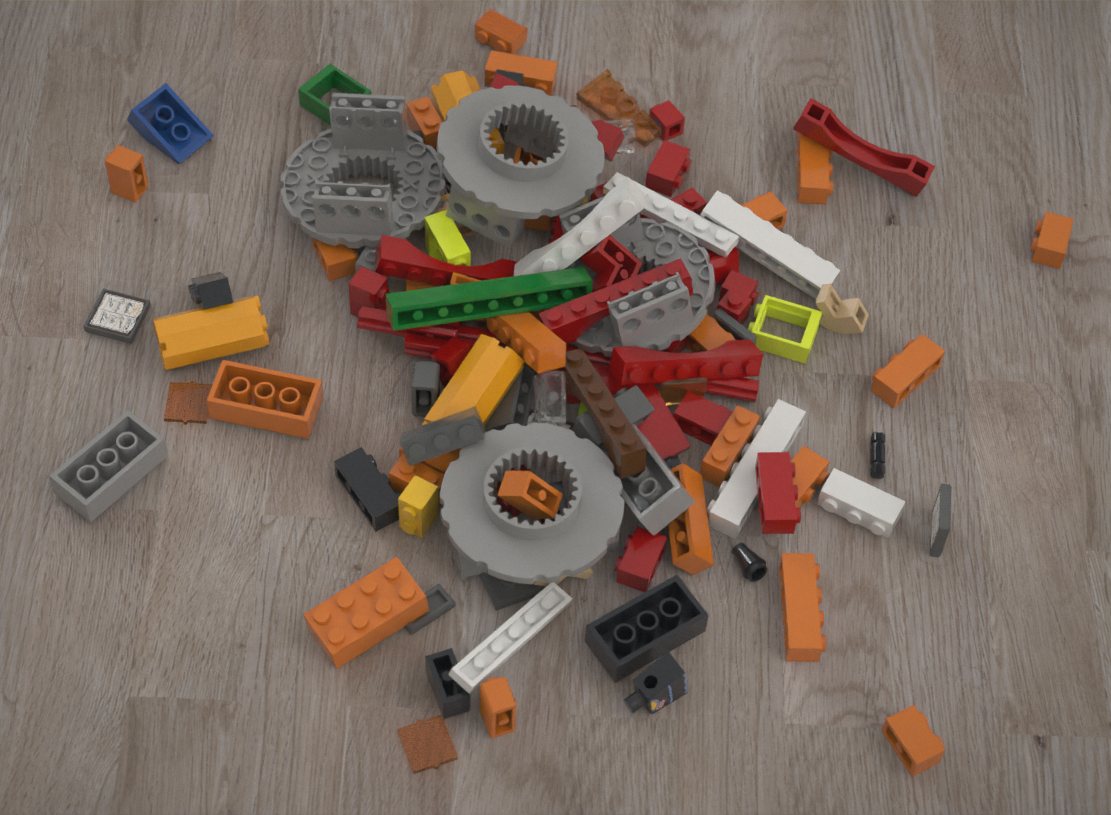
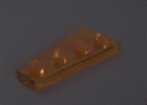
M608 69L577 92V100L614 126L622 129V132L642 146L646 147L660 136L661 128L645 110H641L637 106V101L632 96H628L624 91V86L612 78V73Z

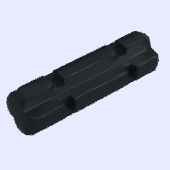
M873 432L871 436L870 476L873 479H882L885 474V434L883 432Z

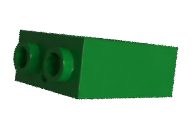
M332 64L327 65L298 88L299 105L330 126V106L319 99L333 87L342 93L371 95L370 89Z

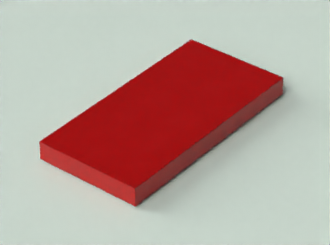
M612 373L601 378L612 396L625 387L629 390L637 385L655 408L654 412L637 428L649 440L662 459L669 455L671 457L676 456L691 447L654 383L621 385Z

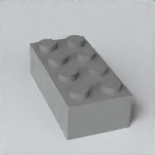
M127 410L49 475L53 492L91 523L168 457L165 439Z
M633 423L632 427L646 447L645 471L621 478L614 468V475L619 477L622 482L623 490L621 496L638 520L654 536L694 504L695 501L649 440ZM604 447L602 451L609 458L606 447Z

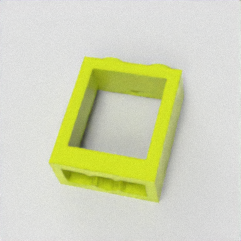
M447 210L424 217L425 248L429 256L454 265L471 266V251L453 219L446 216Z
M765 295L762 304L757 303L753 316L756 318L755 323L750 322L748 330L757 336L755 345L761 351L806 364L819 329L822 311ZM766 316L806 328L801 343L761 332Z

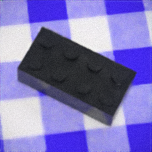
M675 575L586 625L585 643L616 683L667 652L705 632L709 615L679 576Z

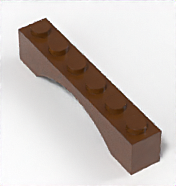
M582 348L566 352L565 367L558 368V379L566 392L576 396L589 411L601 434L609 459L613 463L615 470L621 478L645 471L646 447Z

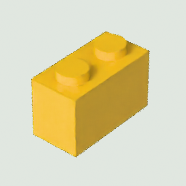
M416 475L398 498L399 527L404 532L423 538L438 516V486Z

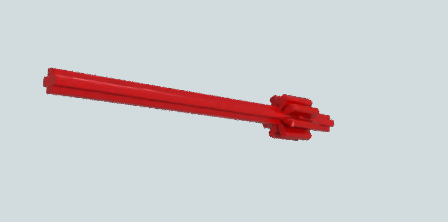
M362 306L358 315V329L405 337L404 352L408 355L432 359L431 355L452 337L462 342L465 341L473 347L481 334L500 341L498 345L503 348L507 346L489 330L462 325L463 321L393 331L387 318L386 310ZM566 345V352L579 349L573 345ZM584 351L593 366L609 369L611 357H605L601 352L592 354ZM744 377L654 383L753 403L756 402L759 389V380Z

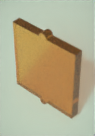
M707 378L669 380L662 382L661 389L658 392L666 405L680 404L688 391L704 397V393L707 392Z
M193 381L189 383L170 382L164 421L183 422L184 425L188 423L207 424L209 413L206 400L213 384H200Z
M442 715L424 721L418 719L417 723L397 729L413 774L431 768L438 769L440 765L458 759Z

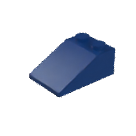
M167 83L135 106L127 118V121L145 140L177 164L182 163L214 137L211 131Z

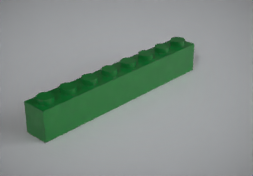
M584 267L388 293L386 294L387 318L393 331L551 309L592 293V279Z

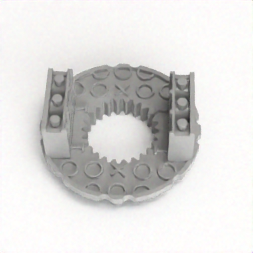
M504 86L501 89L490 87L462 98L457 107H452L447 112L445 122H442L437 138L438 160L443 162L442 171L451 183L446 216L511 249L514 241L522 234L525 219H538L542 215L553 217L566 213L584 202L585 196L591 195L594 192L597 180H600L604 166V148L602 142L597 139L598 132L578 108L571 107L561 97L556 95L549 96L540 89L524 86ZM500 123L508 125L505 141H510L523 148V151L527 153L529 151L545 159V163L539 160L537 165H534L532 162L524 165L522 161H519L517 164L513 163L512 158L505 160L504 154L497 155V149L491 148L492 142L488 141L489 133L493 132L494 127L500 128Z
M332 93V103L329 108L331 129L319 133L316 139L307 140L298 147L286 163L287 170L281 175V197L287 215L294 224H300L301 230L307 235L334 246L344 244L347 248H359L367 245L373 248L377 247L381 235L401 239L409 237L413 230H420L425 226L424 217L437 213L441 207V197L445 195L446 189L442 161L438 160L437 152L431 145H425L423 138L407 130L405 96ZM368 172H371L373 176L381 174V178L388 177V181L394 182V186L398 187L397 195L393 196L394 201H392L390 184L370 185L366 182H363V184L343 183L341 179L348 180L349 175L357 177L358 173H362L364 176Z
M604 197L560 214L559 218L563 234H566L579 224ZM637 213L610 235L642 262L639 269L640 274L681 258L690 274L694 295L689 296L687 286L683 284L680 274L676 272V275L660 282H652V285L636 292H628L629 295L612 302L607 301L610 315L595 323L576 341L572 342L576 347L592 354L601 352L605 357H611L613 347L639 346L657 351L664 350L670 346L671 342L681 341L688 336L707 314L706 306L713 301L715 276L713 265L709 263V254L706 249L698 246V240L681 227L668 222L657 223L654 219L640 218V214ZM580 258L565 268L584 267L592 279V284L597 276V273Z
M518 423L506 425V428L503 430H490L485 433L483 440L463 447L459 451V459L449 464L440 491V504L443 505L441 519L443 525L448 528V538L452 543L460 580H466L468 576L479 575L483 572L487 575L488 571V574L515 583L533 584L537 580L552 583L559 581L564 575L573 577L587 570L598 562L607 551L617 552L619 532L624 513V499L620 496L623 487L620 478L614 475L615 467L607 455L587 438H578L574 431L545 423H531L528 426H522ZM532 464H535L537 469L547 466V472L556 470V476H564V484H569L568 490L571 492V500L568 503V508L563 509L562 516L556 514L555 521H551L548 518L545 519V524L543 525L538 520L533 525H529L528 520H524L520 524L517 517L508 519V513H501V506L496 505V498L493 497L494 488L497 487V480H503V473L505 471H511V468L518 471L521 465L530 469Z

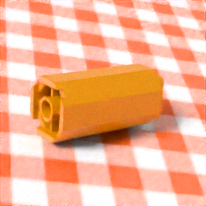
M463 70L444 74L437 86L436 83L431 86V101L443 122H445L447 112L452 107H457L462 98L481 90L476 77L472 75L469 77L467 72ZM494 127L493 132L489 133L488 141L492 142L491 148L497 149V155L504 154V141L498 128Z
M259 296L244 297L233 300L234 303L204 310L197 308L152 319L165 370L270 345L266 331L268 329L266 318L259 311L262 310Z
M481 334L424 418L422 425L476 406L482 423L485 426L524 368L525 361L508 346L505 348L499 346L500 341Z

